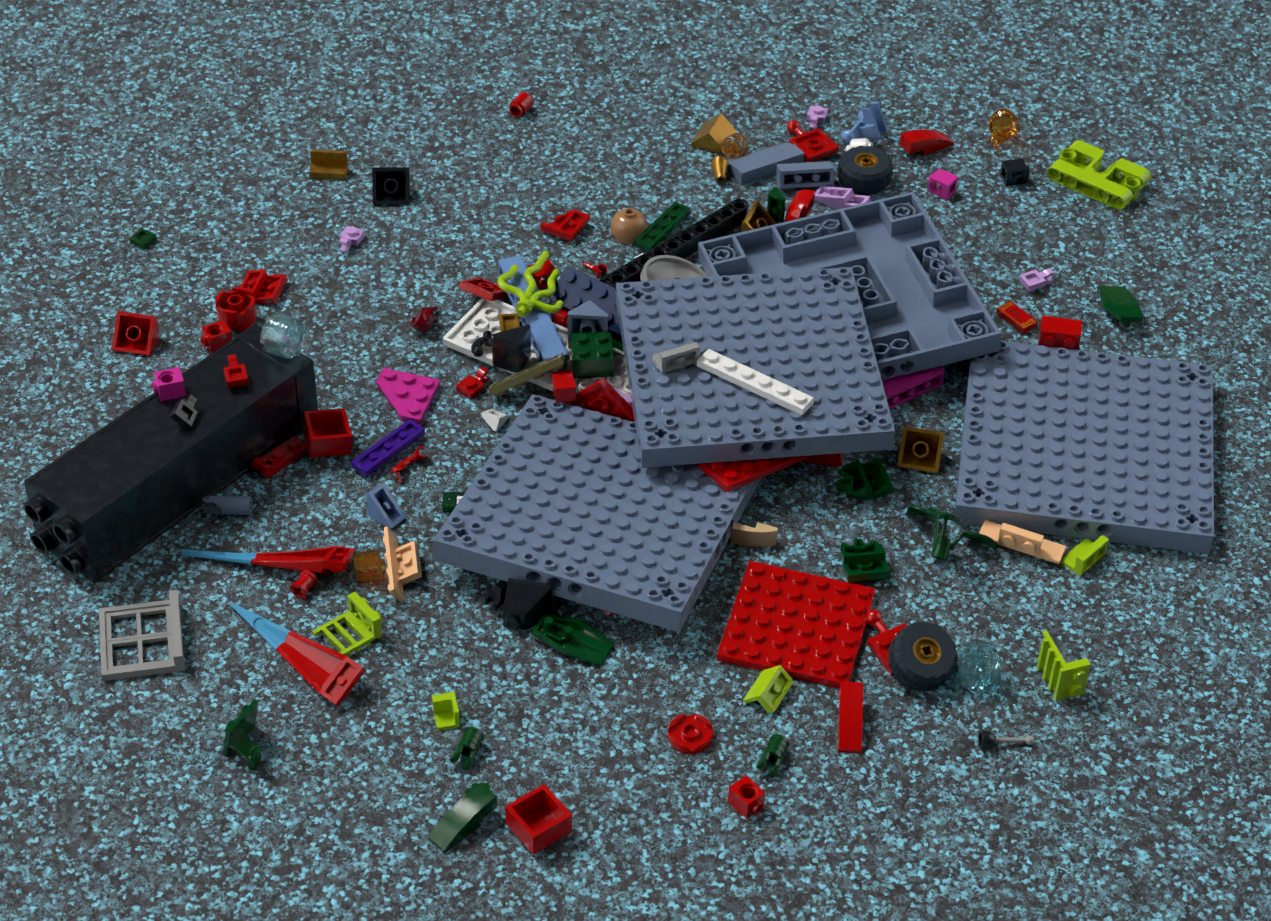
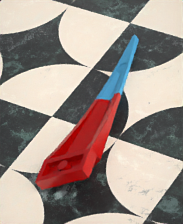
M329 546L316 549L266 553H231L181 549V555L300 572L309 570L315 574L328 575L329 571L333 573L345 571L355 557V549Z
M230 603L323 697L339 707L365 673L366 670L349 657L292 632L235 603Z

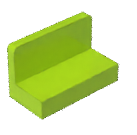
M1103 535L1095 542L1085 538L1061 559V564L1081 576L1106 554L1109 539Z
M781 665L765 669L760 673L743 700L746 704L758 701L768 714L775 712L794 681Z

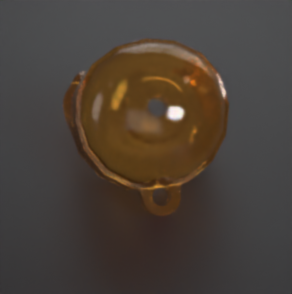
M999 109L989 118L988 128L991 133L990 140L993 141L994 148L999 150V143L1009 140L1011 136L1018 138L1021 126L1015 113L1009 109Z

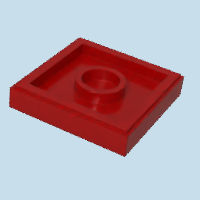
M480 277L460 281L459 284L460 289L489 301L509 298L507 292L503 291L497 284Z

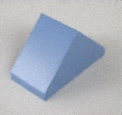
M383 482L366 494L368 516L385 527L388 526L389 529H392L406 518Z

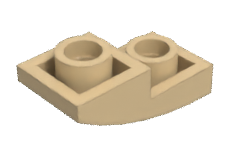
M758 522L755 528L734 523L731 543L751 547L775 546L778 528Z

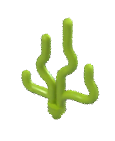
M543 251L535 265L525 270L524 278L528 283L525 292L505 282L516 275L519 270L518 265H512L508 272L498 277V286L503 291L516 295L520 299L516 305L517 315L520 317L529 315L533 307L548 313H556L564 305L561 300L557 301L555 305L538 301V299L550 297L555 293V282L560 275L558 269H554L548 278V289L537 291L533 294L536 289V282L532 274L541 270L549 257L548 251Z

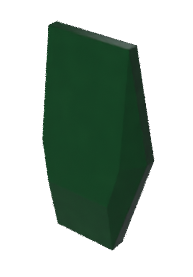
M1125 286L1098 287L1102 308L1123 322V326L1130 327L1131 322L1143 321L1138 301Z
M548 614L542 615L531 634L560 653L597 667L601 666L614 646V642L581 620Z

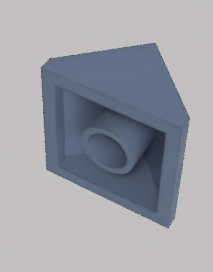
M589 300L568 312V344L571 345V333L608 332V314Z

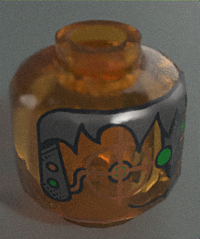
M739 133L726 137L722 142V151L730 159L738 158L748 150L747 139Z

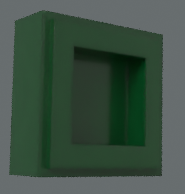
M141 228L129 240L130 244L145 250L157 240L156 234Z

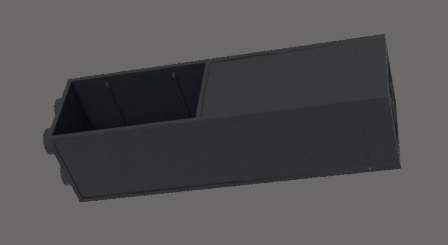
M257 324L251 326L182 373L186 393L184 397L187 399L190 393L198 397L193 407L198 413L192 426L187 430L170 417L176 402L184 397L160 401L158 393H153L24 481L28 500L23 503V508L30 520L33 521L35 531L30 534V539L35 548L44 555L52 552L59 557L62 567L70 575L75 576L80 573L91 582L96 583L205 504L202 501L204 496H216L252 470L251 463L256 457H263L293 436H299L303 433L304 411L318 410L313 360ZM236 354L238 365L245 364L249 384L228 388L223 367H229L227 356Z

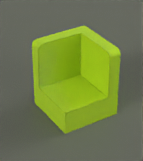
M455 692L432 695V708L437 730L460 727L459 709Z

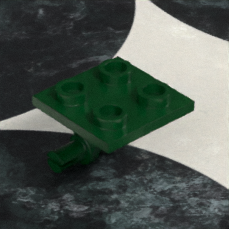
M256 699L250 705L246 704L241 709L235 721L231 720L224 729L225 739L223 741V755L227 757L235 750L247 758L249 762L248 768H251V770L258 768V763H260L262 757L260 746L254 745L248 737V734L256 724L259 702Z

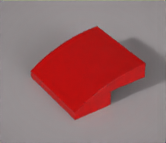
M266 269L250 270L240 287L249 289L255 297L256 303L274 305L277 303L288 279L286 274L268 275Z

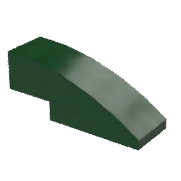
M480 782L450 809L430 833L428 840L443 853H446L479 828L480 820L497 808V795Z

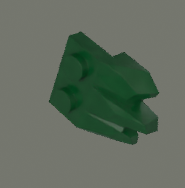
M880 458L864 464L857 460L844 465L837 472L844 478L836 482L837 491L846 492L847 497L876 499L894 492L892 483Z
M854 538L853 545L841 543L842 568L848 583H860L870 580L881 581L891 578V571L886 562V552L882 544L874 540L869 544H865L862 539Z

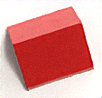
M117 311L112 350L151 356L160 338L157 317Z

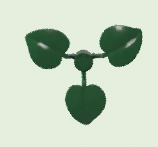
M912 505L908 507L906 516L921 515L932 517L935 520L933 548L930 554L934 558L947 561L950 550L954 551L956 544L963 537L984 543L992 547L995 552L997 550V544L992 538L970 531L961 532L951 544V539L944 537L947 522L950 520L961 523L962 518L950 512H942L936 508L928 507V509ZM943 518L941 535L938 536L939 519L942 520Z

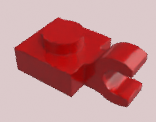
M236 354L227 356L229 367H223L227 387L248 385L245 364L238 365Z
M481 367L475 377L468 375L456 385V391L472 400L485 389L484 384L490 380V377L486 375L489 373V370Z

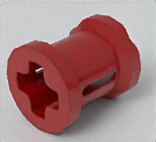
M303 570L300 573V578L290 585L291 593L297 598H306L308 590L318 583L315 574L309 570Z

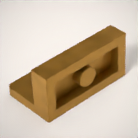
M311 150L310 178L346 180L349 169L346 151Z

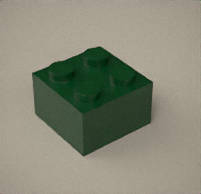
M611 332L571 333V359L574 378L613 377L614 359Z

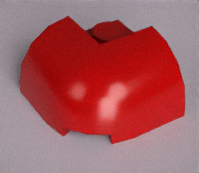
M801 190L794 195L788 205L785 222L808 217L814 207L815 191Z

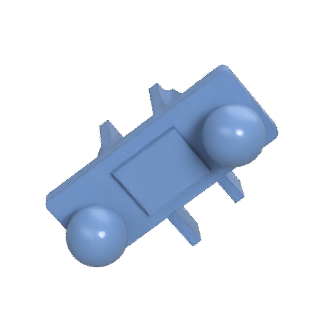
M870 102V108H862L858 114L859 121L854 127L841 133L843 143L850 144L852 139L859 138L881 140L879 132H887L888 130L885 116L878 102Z

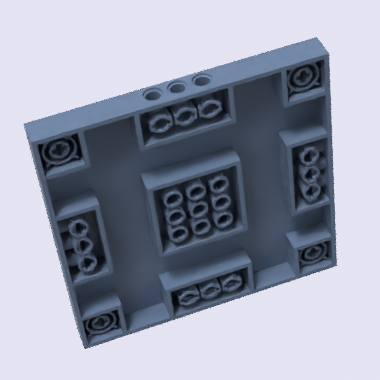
M914 192L698 242L699 261L707 277L852 267L881 380L1000 351V330Z
M852 267L616 283V305L642 468L893 449L895 429ZM697 342L700 346V357L708 349L713 350L814 397V403L803 415H800L698 367L697 363L661 373L652 360V355Z
M1001 341L1000 351L970 358L954 514L962 518L961 524L982 526L984 521L988 520L1000 525L1006 523L1034 533L1087 538L1090 540H1097L1103 535L1109 539V542L1210 554L1214 539L1213 366Z
M532 394L434 537L433 560L508 582V578L551 584L552 595L680 632L731 537L734 523H738L761 478L738 489L726 492L696 464L642 468L635 422L591 411L579 406L562 402L556 403L555 400Z

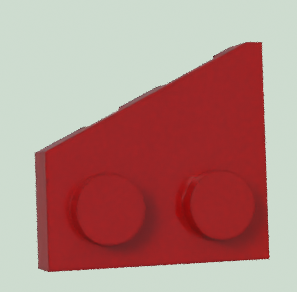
M573 209L564 215L554 217V222L549 224L541 223L540 230L572 242L588 224L590 215Z

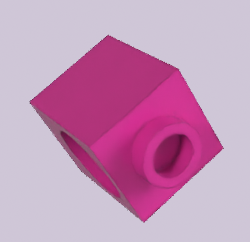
M939 168L928 178V192L947 200L956 192L958 176Z
M179 367L154 372L155 381H152L154 394L158 393L160 401L186 396L184 380Z

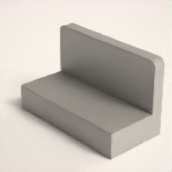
M697 342L654 354L652 355V360L661 373L669 372L697 363V360L700 358V346Z

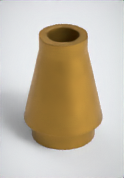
M722 156L715 157L711 162L715 181L718 184L726 182L729 166L726 158Z

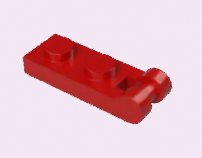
M295 435L263 457H256L252 461L251 466L257 471L260 470L264 477L269 478L308 452L307 445Z

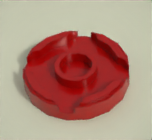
M681 714L669 724L667 737L674 749L682 753H701L712 743L713 727L705 717L699 714H692V716Z

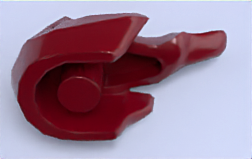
M438 306L422 307L420 314L417 317H412L411 326L416 331L428 332L432 325H434V312L438 309Z

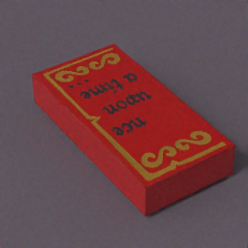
M1012 301L998 307L996 310L997 315L1022 334L1037 327L1038 321Z

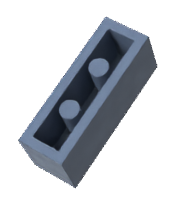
M831 161L776 164V182L780 189L834 186L835 168Z

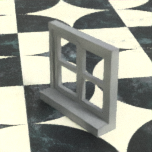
M178 590L169 591V600L99 608L101 676L103 681L185 671ZM166 613V632L142 634L141 616ZM136 617L137 635L112 638L111 619ZM168 641L169 660L143 662V643ZM138 644L139 663L113 666V647Z

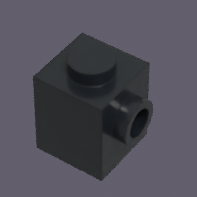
M1023 158L1002 161L1000 177L1005 186L1026 184L1027 176L1030 175V169L1025 164Z

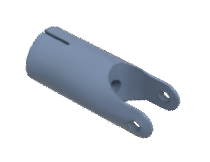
M204 496L202 498V501L205 503L219 505L218 507L205 508V514L251 515L252 513L251 496Z

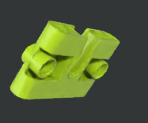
M1080 140L1073 142L1068 149L1061 150L1059 159L1046 171L1047 177L1051 181L1118 210L1124 209L1130 201L1138 198L1140 190L1151 180V173L1148 169L1123 158L1114 162L1104 172H1099L1103 162L1101 159L1104 150Z

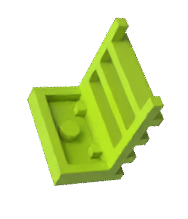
M356 592L348 595L349 611L312 631L314 636L321 633L339 653L347 657L353 651L359 652L360 647L371 645V641L374 639H382L381 615L378 611H374L369 606L367 600L363 597L361 598ZM343 621L361 640L356 642L339 623ZM332 627L350 647L345 648L328 629Z
M1043 631L1042 635L1044 638L1042 639L1036 668L1038 671H1043L1042 679L1049 681V691H1055L1054 700L1057 701L1084 694L1091 666L1087 658L1066 663L1048 631Z

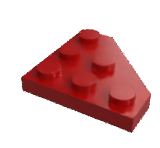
M604 378L576 393V401L565 402L566 404L635 422L633 408Z

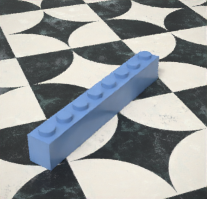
M521 256L499 259V276L508 272L512 265H518L519 270L516 275L505 282L525 292L528 287V283L524 278V272L528 268L527 263L523 262ZM536 286V289L533 292V294L539 291L538 286ZM507 292L517 313L516 305L520 299L516 295ZM543 298L538 299V301L545 303ZM533 307L529 315L519 316L522 326L528 324L531 326V346L538 361L542 362L563 352L566 361L563 364V368L557 371L567 369V361L570 360L569 351L567 348H564L562 336H558L557 326L555 323H552L551 313Z

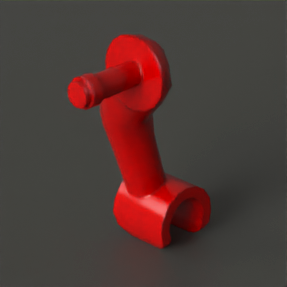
M419 446L413 455L392 468L391 474L396 473L399 484L403 483L400 475L401 471L415 461L423 460L427 457V455L422 456L419 454V450H423L425 446Z

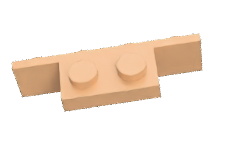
M985 520L979 532L992 538L998 545L1056 564H1060L1066 549L1064 545L1043 539V535L1006 523L1000 525Z
M386 526L384 527L383 543L386 547L384 556L388 565L386 569L389 578L388 590L393 597L395 596L402 603L405 602L403 585L422 577L419 547L415 541L399 547L398 538Z

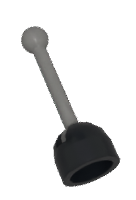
M980 730L978 745L980 749L992 748L996 742H1026V744L1031 745L1034 743V738L1032 736H1027L1026 738L996 737L988 730Z

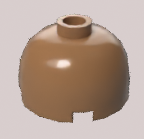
M632 208L618 211L611 221V236H615V240L620 243L634 244V240L648 228L645 216L640 211Z

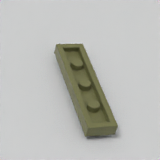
M563 352L490 384L488 390L491 396L496 394L498 396L504 395L513 386L516 388L522 387L531 378L537 380L545 376L544 373L549 370L555 372L563 368L566 358Z

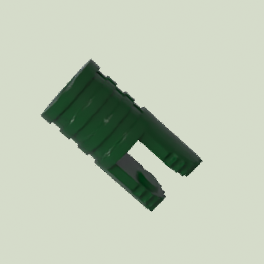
M467 727L450 762L455 763L459 759L460 754L467 757L462 769L467 771L484 740L483 732L475 727Z
M773 734L756 768L761 770L766 763L772 764L768 776L774 778L790 746L789 740L782 735Z

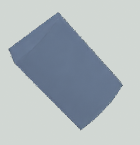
M784 142L728 160V171L743 185L776 174V164L804 163L805 153L794 144Z

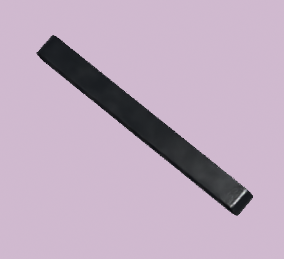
M744 199L733 200L599 279V281L616 289V283L640 282V274L645 263L655 256L671 255L685 259L698 251V242L719 238L742 225L748 214V202Z

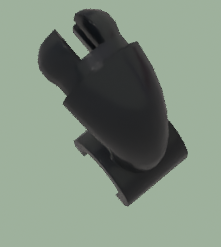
M485 331L483 337L476 339L472 343L471 352L475 357L483 355V344L488 347L492 346L491 331Z

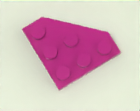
M383 368L376 380L379 391H382L385 395V399L391 408H394L400 421L407 422L411 419L418 425H421L440 387V380Z

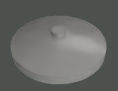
M660 255L649 259L640 274L641 281L707 277L706 273L697 265L683 258L671 255Z

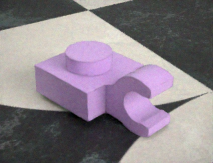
M810 106L806 120L811 121L809 129H817L818 123L824 124L828 115V108Z
M347 226L340 235L339 243L342 244L340 251L347 253L352 245L358 246L365 236V230Z
M1051 268L1040 273L1035 269L1021 274L1019 281L1028 292L1045 287L1046 284L1053 283L1054 280L1050 276L1055 273Z

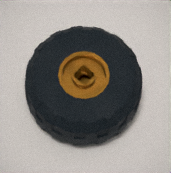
M872 146L853 147L842 154L839 159V182L845 188L853 189L855 194H877L883 191L891 182L893 173L892 160L884 151Z
M915 622L904 627L894 637L888 650V663L892 673L903 685L913 690L930 691L940 687L952 675L958 660L956 646L950 635L939 626L928 622Z

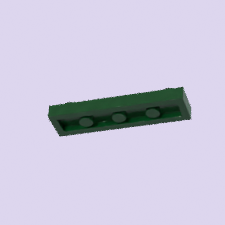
M674 202L634 240V246L647 252L659 245L690 215L691 208Z

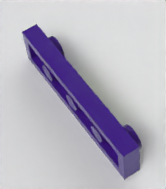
M409 419L352 460L351 467L363 476H369L424 436L425 428Z

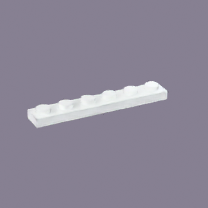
M708 349L697 360L698 367L800 415H803L814 403V397L713 350Z

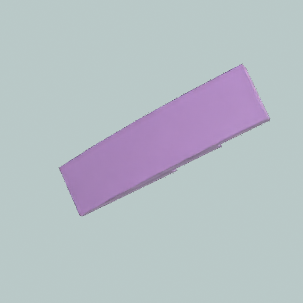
M820 186L815 192L816 201L837 210L871 202L870 196L854 195L851 188Z

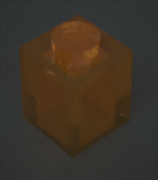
M379 550L353 553L357 584L383 581L382 572L386 571L385 559H380Z

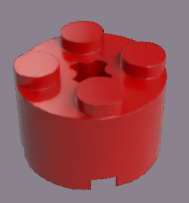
M232 287V290L227 292L225 290L221 291L215 299L218 322L224 320L230 330H237L238 332H244L249 329L257 319L256 302L252 292L243 287Z

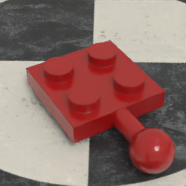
M791 120L787 123V131L790 134L797 135L790 138L789 143L794 144L805 153V161L815 162L839 152V146L819 128L805 133L801 130L798 121Z
M876 609L869 610L865 615L866 623L871 627H876L880 634L869 638L867 645L892 676L894 674L888 663V650L897 633L907 625L904 623L888 630L882 622L881 612Z

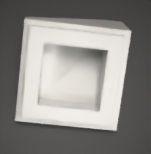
M493 409L483 411L481 414L494 431H498L509 417Z

